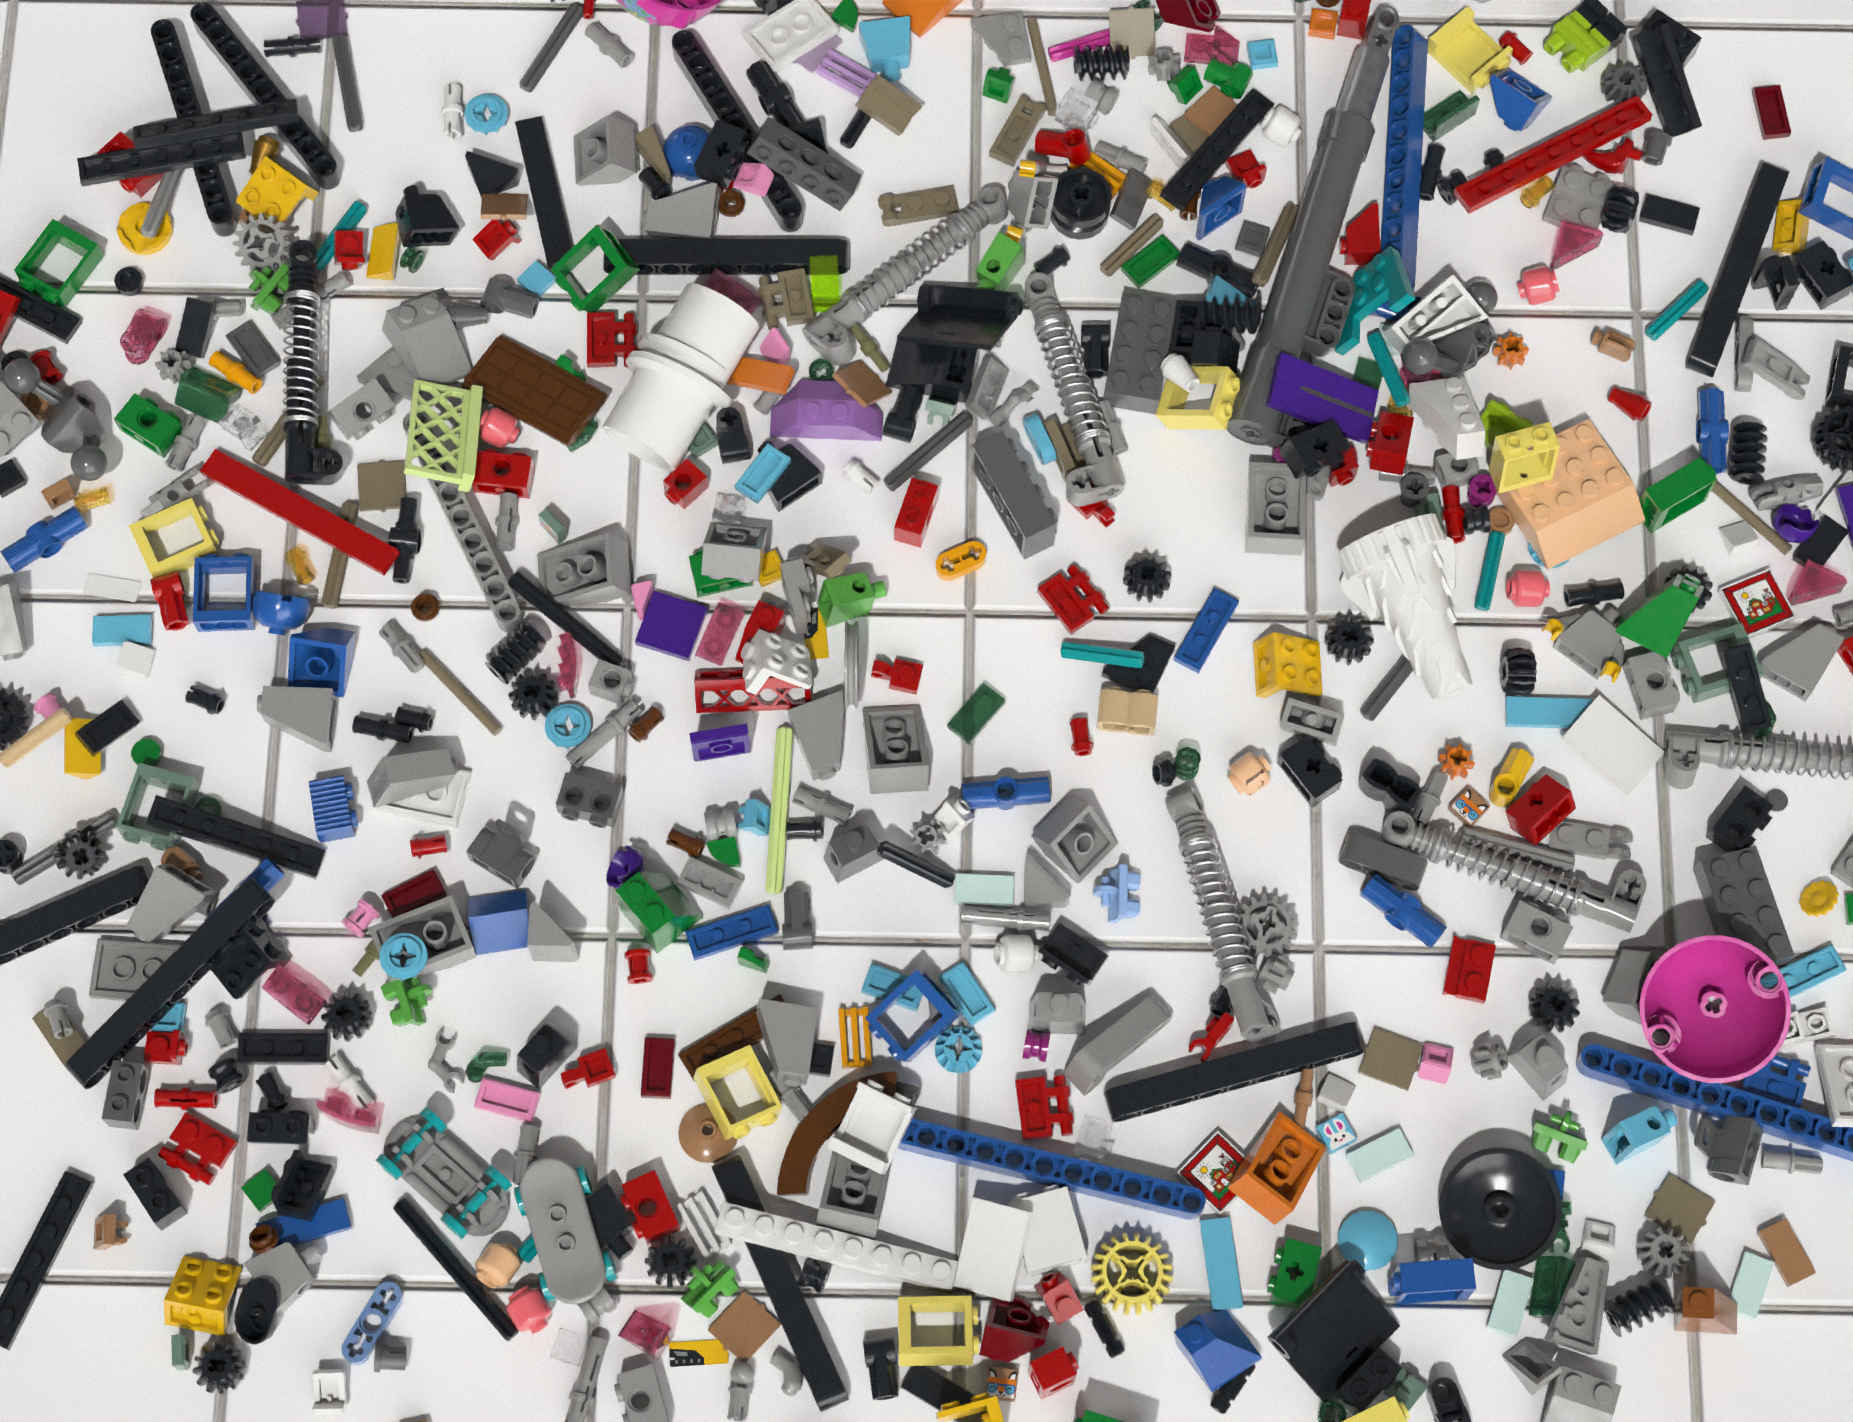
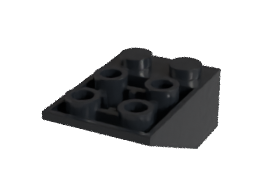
M897 341L886 387L900 390L901 386L912 385L924 392V395L966 403L978 362L979 349Z

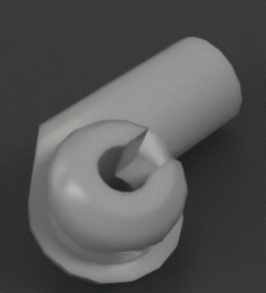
M777 1351L770 1364L783 1372L785 1382L781 1386L783 1393L787 1396H794L797 1391L801 1390L803 1385L801 1368L786 1355Z

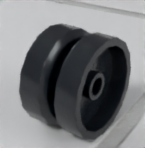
M1070 169L1058 177L1051 212V221L1057 231L1068 238L1078 240L1092 238L1101 233L1108 223L1112 197L1110 185L1102 175L1090 169Z

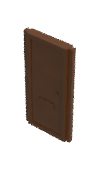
M502 335L495 338L461 384L462 388L470 390L472 385L482 386L483 400L516 416L518 420L566 447L575 442L607 398L605 392Z

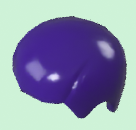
M1788 503L1778 507L1773 517V526L1777 534L1786 542L1791 543L1807 541L1817 530L1820 523L1819 519H1812L1810 509L1802 510L1800 507Z
M626 845L625 849L628 851H616L606 875L608 886L617 889L638 872L646 871L645 856L635 847Z

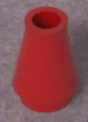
M1614 387L1608 397V402L1614 404L1633 421L1638 420L1642 422L1652 406V402L1647 400V396Z

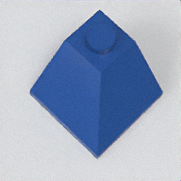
M1510 67L1494 73L1490 78L1498 117L1504 120V125L1513 131L1519 130L1521 132L1527 129L1553 97Z
M1223 176L1217 181L1211 180L1203 187L1195 236L1198 241L1242 213L1247 188L1243 182Z
M327 627L291 634L287 687L333 688L337 697L344 698L354 659L355 632Z
M1227 1310L1198 1315L1174 1331L1177 1347L1211 1392H1214L1262 1359L1260 1353Z

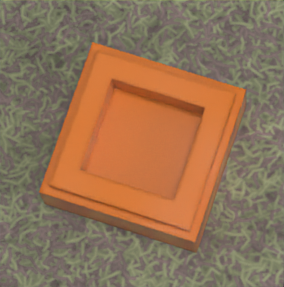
M1312 8L1308 36L1334 40L1339 12Z

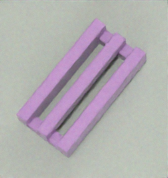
M832 49L828 52L827 58L825 57L822 60V65H819L816 69V74L859 98L866 86L876 77L875 73ZM829 67L834 71L840 73L846 79L858 83L859 85L863 86L862 89L850 83L849 81L841 78L840 76L834 74L833 72L827 70V68Z

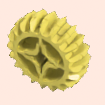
M1126 1232L1122 1234V1243L1115 1236L1111 1237L1110 1241L1113 1248L1103 1243L1101 1250L1104 1254L1095 1253L1094 1259L1100 1264L1091 1265V1271L1099 1273V1275L1091 1277V1283H1101L1095 1289V1294L1100 1295L1105 1292L1106 1295L1102 1299V1303L1106 1305L1112 1299L1114 1301L1112 1311L1114 1312L1118 1310L1119 1304L1125 1306L1124 1315H1129L1130 1307L1135 1308L1136 1315H1141V1305L1143 1304L1147 1311H1152L1153 1304L1151 1300L1160 1305L1163 1299L1159 1293L1168 1295L1170 1289L1164 1284H1169L1173 1281L1172 1276L1164 1274L1172 1271V1264H1162V1262L1168 1259V1253L1158 1255L1157 1253L1162 1245L1157 1243L1151 1248L1149 1246L1152 1239L1150 1236L1145 1238L1144 1243L1139 1242L1140 1233L1137 1232L1134 1234L1133 1241H1129V1236ZM1135 1251L1143 1254V1256L1141 1255L1136 1260H1128L1124 1256H1120L1119 1253ZM1110 1261L1115 1264V1268L1120 1273V1277L1113 1287L1107 1277V1265ZM1150 1261L1153 1263L1157 1275L1154 1287L1148 1283V1279L1143 1272ZM1139 1267L1137 1279L1134 1280L1132 1277V1280L1127 1278L1124 1281L1127 1268H1130L1131 1271L1132 1268L1137 1269ZM1133 1287L1140 1292L1143 1291L1145 1294L1129 1297L1120 1294V1292H1123L1126 1288Z

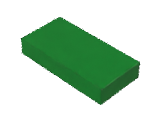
M1162 234L1123 264L1121 271L1140 289L1178 260L1180 252Z

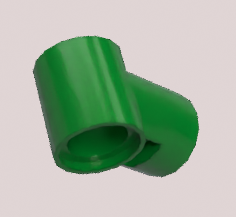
M1212 58L1207 66L1203 80L1219 86L1222 93L1226 96L1240 99L1253 76V72L1242 63H1232V65H1229L1216 58Z

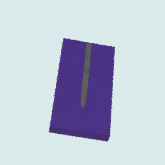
M1281 352L1276 357L1266 406L1316 426L1334 420L1344 437L1365 444L1369 441L1379 391Z

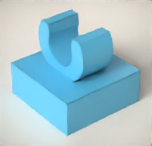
M747 799L745 806L738 808V812L744 815V821L736 823V827L744 831H750L757 836L769 835L771 807L757 799Z

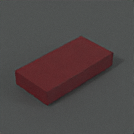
M1781 86L1753 88L1752 97L1762 139L1790 137L1791 128Z
M432 869L382 894L381 897L391 917L394 918L445 898L447 894L435 870Z
M645 1037L641 1098L671 1099L675 1039Z

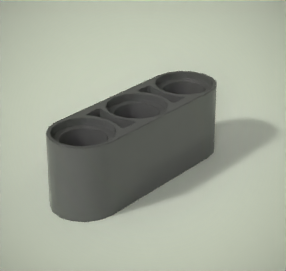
M1353 832L1348 833L1338 860L1340 864L1371 877L1377 874L1388 883L1413 891L1419 890L1428 865V861L1417 854Z

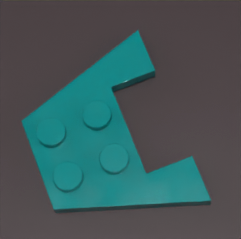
M1391 246L1381 254H1377L1371 262L1358 269L1353 276L1352 282L1355 285V294L1340 341L1335 347V352L1342 356L1360 343V322L1387 300H1389V309L1397 313L1416 299L1399 251Z

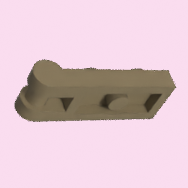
M1022 94L989 150V156L1014 167L1037 124L1043 118L1047 105L1042 102L1035 103L1030 100L1029 96ZM1026 110L1031 112V116L1024 113V111Z
M953 186L896 196L888 194L878 198L879 208L883 211L881 215L882 224L886 227L947 217L952 213H958ZM901 207V212H894L893 208Z
M816 541L808 546L809 550L805 554L798 555L803 559L805 567L810 566L813 573L830 579L841 575L846 569L845 566L852 561L847 552Z

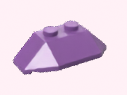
M800 380L771 409L770 437L882 441L883 413L874 403L865 408L861 406L850 394L846 393V390L837 381Z

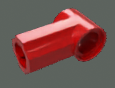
M1071 129L1065 133L1042 130L1038 131L1035 137L1034 148L1036 154L1068 158L1069 162L1074 165L1084 164L1091 158L1092 153L1085 132L1081 129Z
M179 571L151 578L152 591L156 602L159 603L166 631H178L190 625L183 598L185 590Z

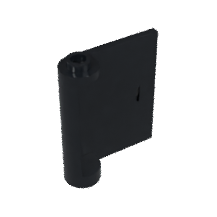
M922 284L917 295L918 312L897 335V341L992 350L1017 319L1018 315L1022 314L1023 299L1020 298L1017 292Z
M1344 1259L1267 1336L1273 1347L1322 1403H1325L1368 1360L1378 1347L1400 1327L1397 1321L1364 1285L1366 1282L1364 1277L1366 1271L1355 1260L1350 1262Z

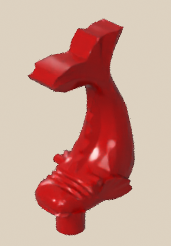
M1627 138L1621 146L1617 145L1613 151L1593 150L1582 157L1589 164L1606 173L1622 174L1625 171L1629 158L1640 161L1643 151L1633 148L1634 141Z

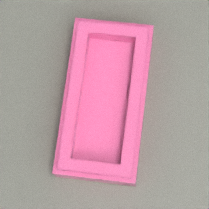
M482 1078L474 1107L532 1123L541 1094L540 1092Z

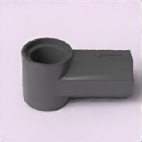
M491 277L480 301V306L486 307L487 311L491 313L501 314L505 311L532 319L536 315L540 298L538 294L514 288L503 279Z
M791 890L784 893L785 924H782L783 950L813 949L812 922H810L809 892Z

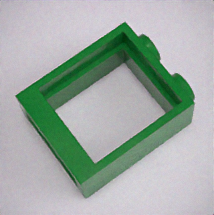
M52 219L14 271L19 279L18 283L29 292L35 290L41 294L44 300L54 305L58 303L66 308L104 256L97 243ZM58 243L83 257L59 290L33 276Z
M597 224L551 268L556 276L555 281L558 286L567 291L571 296V304L578 311L589 313L599 310L640 270L609 228ZM599 245L615 266V269L585 296L569 273Z
M1699 457L1644 490L1640 498V504L1645 517L1643 524L1650 534L1706 501L1717 481L1713 467Z

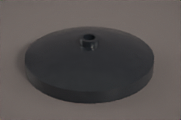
M1495 1147L1470 1154L1451 1170L1445 1179L1440 1193L1439 1216L1448 1241L1465 1259L1473 1258L1474 1264L1487 1269L1511 1270L1535 1261L1551 1246L1561 1224L1562 1203L1553 1177L1540 1162L1521 1151ZM1498 1202H1502L1505 1206V1211L1502 1214H1497L1494 1211V1205Z

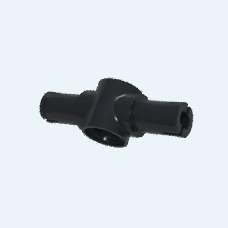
M412 497L401 498L398 521L395 522V527H391L389 531V545L400 552L394 561L392 580L400 584L409 583L411 560L414 559L415 554H419L421 547V530L418 528V524L415 523L417 499Z

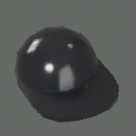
M257 1278L249 1281L241 1291L235 1310L234 1323L241 1339L249 1344L256 1345L271 1338L277 1327V1292L274 1284L268 1279Z

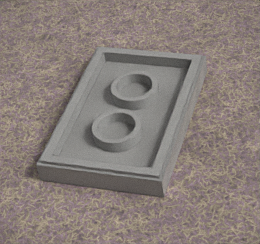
M97 939L89 997L93 999L127 1001L182 944Z

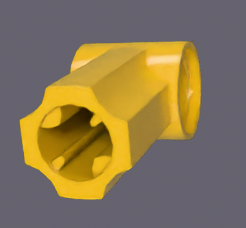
M1521 748L1511 749L1489 789V799L1495 806L1507 807L1515 799L1519 788L1535 761L1529 752ZM1498 787H1506L1510 791V794L1502 793L1501 791H1499Z

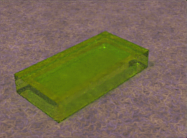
M837 255L809 256L813 313L825 312L840 301Z

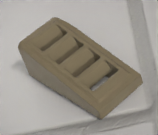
M651 125L635 135L636 149L661 180L671 186L670 169L656 130Z

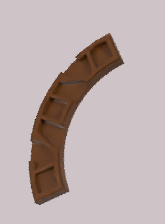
M896 1071L868 1075L849 1082L829 1094L809 1112L793 1134L786 1148L778 1176V1196L809 1195V1183L817 1159L816 1156L824 1142L840 1127L858 1088L856 1086L858 1081L867 1083L868 1079L885 1086L883 1092L893 1097L895 1092L898 1093V1073Z

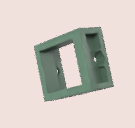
M1742 623L1677 643L1672 652V662L1675 669L1680 670L1683 677V689L1686 695L1691 696L1693 703L1717 697L1731 691L1727 678L1703 685L1689 651L1725 640L1728 641L1730 648L1750 643ZM1751 645L1759 678L1761 679L1764 673Z
M139 763L116 828L123 836L122 838L130 843L139 844L140 841L151 843V847L161 851L179 846L182 838L180 835L170 832L169 836L133 827L148 784L183 793L181 803L192 807L200 786L195 777Z

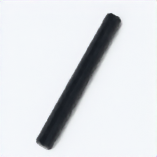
M520 572L514 573L509 578L508 584L513 590L593 656L620 666L623 658Z

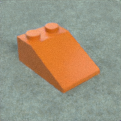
M883 0L882 5L896 18L910 16V30L921 38L964 0Z
M1279 1111L1237 1169L1228 1189L1275 1225L1294 1211L1327 1147Z

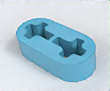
M1034 413L1022 418L1024 430L1040 463L1045 465L1057 460L1053 444L1039 416Z

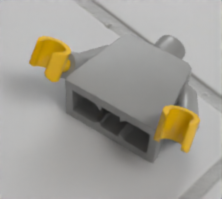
M1021 160L1020 170H1015L1008 182L1007 209L1014 216L1017 225H1008L1006 236L1018 243L1020 238L1033 228L1048 229L1058 178L1044 174L1046 165L1039 160Z
M1608 608L1602 616L1593 610H1589L1585 614L1576 613L1558 620L1552 618L1541 629L1543 632L1547 630L1552 633L1550 638L1552 641H1555L1558 637L1553 648L1589 675L1598 680L1600 676L1602 677L1604 674L1612 677L1611 682L1615 683L1621 672L1624 657V645L1620 641L1622 635L1615 632L1617 629L1615 626L1622 617L1615 609Z

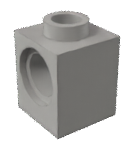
M1450 453L1437 456L1433 465V471L1436 473L1441 489L1448 485L1461 487L1470 484L1480 469L1476 457L1455 460ZM1452 466H1460L1463 468L1464 471L1457 472L1452 468Z
M598 659L588 687L591 695L623 705L625 698L631 697L635 681H633L631 670ZM617 679L620 681V684L616 687L606 686L609 680Z

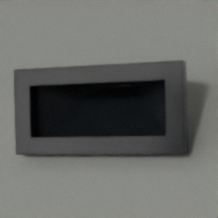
M469 151L466 152L467 167L481 198L482 194H498L519 185L518 168Z

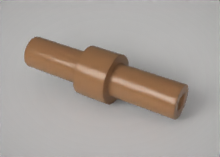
M1302 1069L1299 1091L1295 1092L1293 1103L1296 1105L1293 1122L1302 1129H1305L1308 1107H1311L1313 1094L1310 1093L1314 1070Z

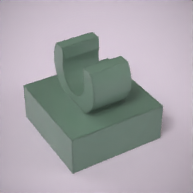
M929 397L925 406V410L931 411L927 417V423L931 425L934 416L940 415L943 418L942 428L949 424V416H953L956 413L958 403Z
M1427 494L1428 505H1415V517L1423 514H1436L1442 529H1444L1442 504L1439 494Z
M1403 1367L1384 1391V1394L1389 1398L1395 1396L1397 1402L1402 1401L1409 1412L1428 1386Z

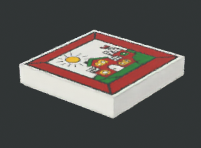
M1771 568L1722 587L1718 591L1735 625L1743 624L1749 639L1794 621L1797 617Z
M1217 1130L1178 1170L1176 1175L1186 1185L1200 1189L1205 1195L1206 1204L1221 1216L1238 1198L1236 1194L1228 1189V1186L1246 1156Z

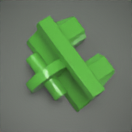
M283 263L270 280L267 277L272 270L267 266L261 272L255 269L251 270L249 276L253 282L249 289L256 292L259 287H262V290L253 299L251 308L255 311L261 308L269 314L278 311L283 302L272 293L276 288L283 292L288 289V265Z
M411 977L404 981H387L381 986L383 996L387 1001L398 999L400 1007L391 1010L389 1014L393 1025L399 1027L408 1024L420 1026L426 1023L422 1008L428 1006L426 997L433 993L431 985H422L419 977L413 979Z
M1568 1109L1563 1117L1554 1113L1550 1117L1549 1121L1560 1125L1559 1128L1535 1120L1532 1127L1533 1131H1535L1532 1141L1533 1148L1547 1153L1552 1139L1563 1142L1558 1157L1573 1164L1581 1150H1586L1588 1142L1587 1139L1566 1132L1567 1128L1578 1132L1581 1126L1580 1123L1571 1120L1573 1111Z
M719 1259L713 1266L707 1263L701 1271L692 1266L689 1271L694 1278L687 1284L689 1290L680 1299L696 1313L700 1312L707 1318H710L718 1309V1305L712 1298L719 1291L726 1297H729L739 1289V1285L734 1278L736 1273Z

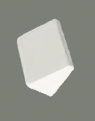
M1157 117L1152 118L1150 134L1181 170L1193 156L1192 152L1167 122Z

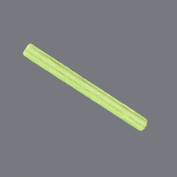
M781 727L776 730L765 886L766 892L770 894H778L783 891L793 729L789 727Z

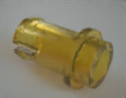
M1545 175L1540 177L1529 189L1525 188L1520 196L1521 203L1529 209L1537 207L1540 204V200L1554 189L1553 181Z
M1154 179L1147 187L1145 193L1149 195V199L1154 198L1172 212L1175 207L1160 197L1161 191L1165 188L1162 185L1163 181Z
M106 486L84 494L78 492V496L73 497L77 511L79 513L84 512V514H87V510L111 504Z
M296 547L286 552L287 558L285 562L291 566L298 585L311 583L315 579V575L312 573L306 560V551Z

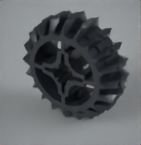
M1847 403L1844 409L1836 405L1834 412L1826 410L1824 418L1819 417L1817 426L1813 430L1814 438L1812 442L1817 457H1821L1823 465L1830 464L1832 471L1841 468L1843 475L1847 470H1852L1853 472V407Z

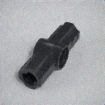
M759 60L751 64L749 69L746 70V76L757 92L759 102L766 115L772 116L775 121L784 127L804 122L793 105V99L788 88L783 82L779 83L768 63Z
M1188 243L1184 245L1176 263V266L1206 279L1208 285L1211 279L1218 275L1250 299L1254 297L1259 287L1252 282L1254 273L1232 264V261L1226 255H1212ZM1220 269L1225 273L1217 274L1213 270Z

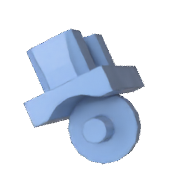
M1119 864L1117 869L1108 871V877L1101 878V886L1093 888V896L1101 898L1102 907H1108V922L1117 923L1123 918H1135L1140 914L1139 900L1128 899V891L1135 892L1139 889L1140 874L1128 871V865Z

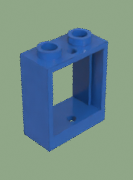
M1826 157L1813 166L1798 213L1853 240V219L1823 205L1830 182L1853 194V170Z
M236 553L232 557L207 554L201 558H195L193 624L198 632L255 630L253 596L254 590H256L257 566L252 556L244 553ZM246 573L245 609L206 611L207 575Z
M916 969L865 1019L870 1023L868 1029L878 1039L883 1038L890 1045L887 1049L897 1061L911 1062L953 1023L962 1012L923 969ZM915 985L939 1011L942 1017L914 1044L906 1049L881 1021L880 1017Z
M1473 1258L1399 1263L1394 1272H1392L1391 1278H1388L1389 1296H1394L1395 1305L1468 1300L1476 1290Z

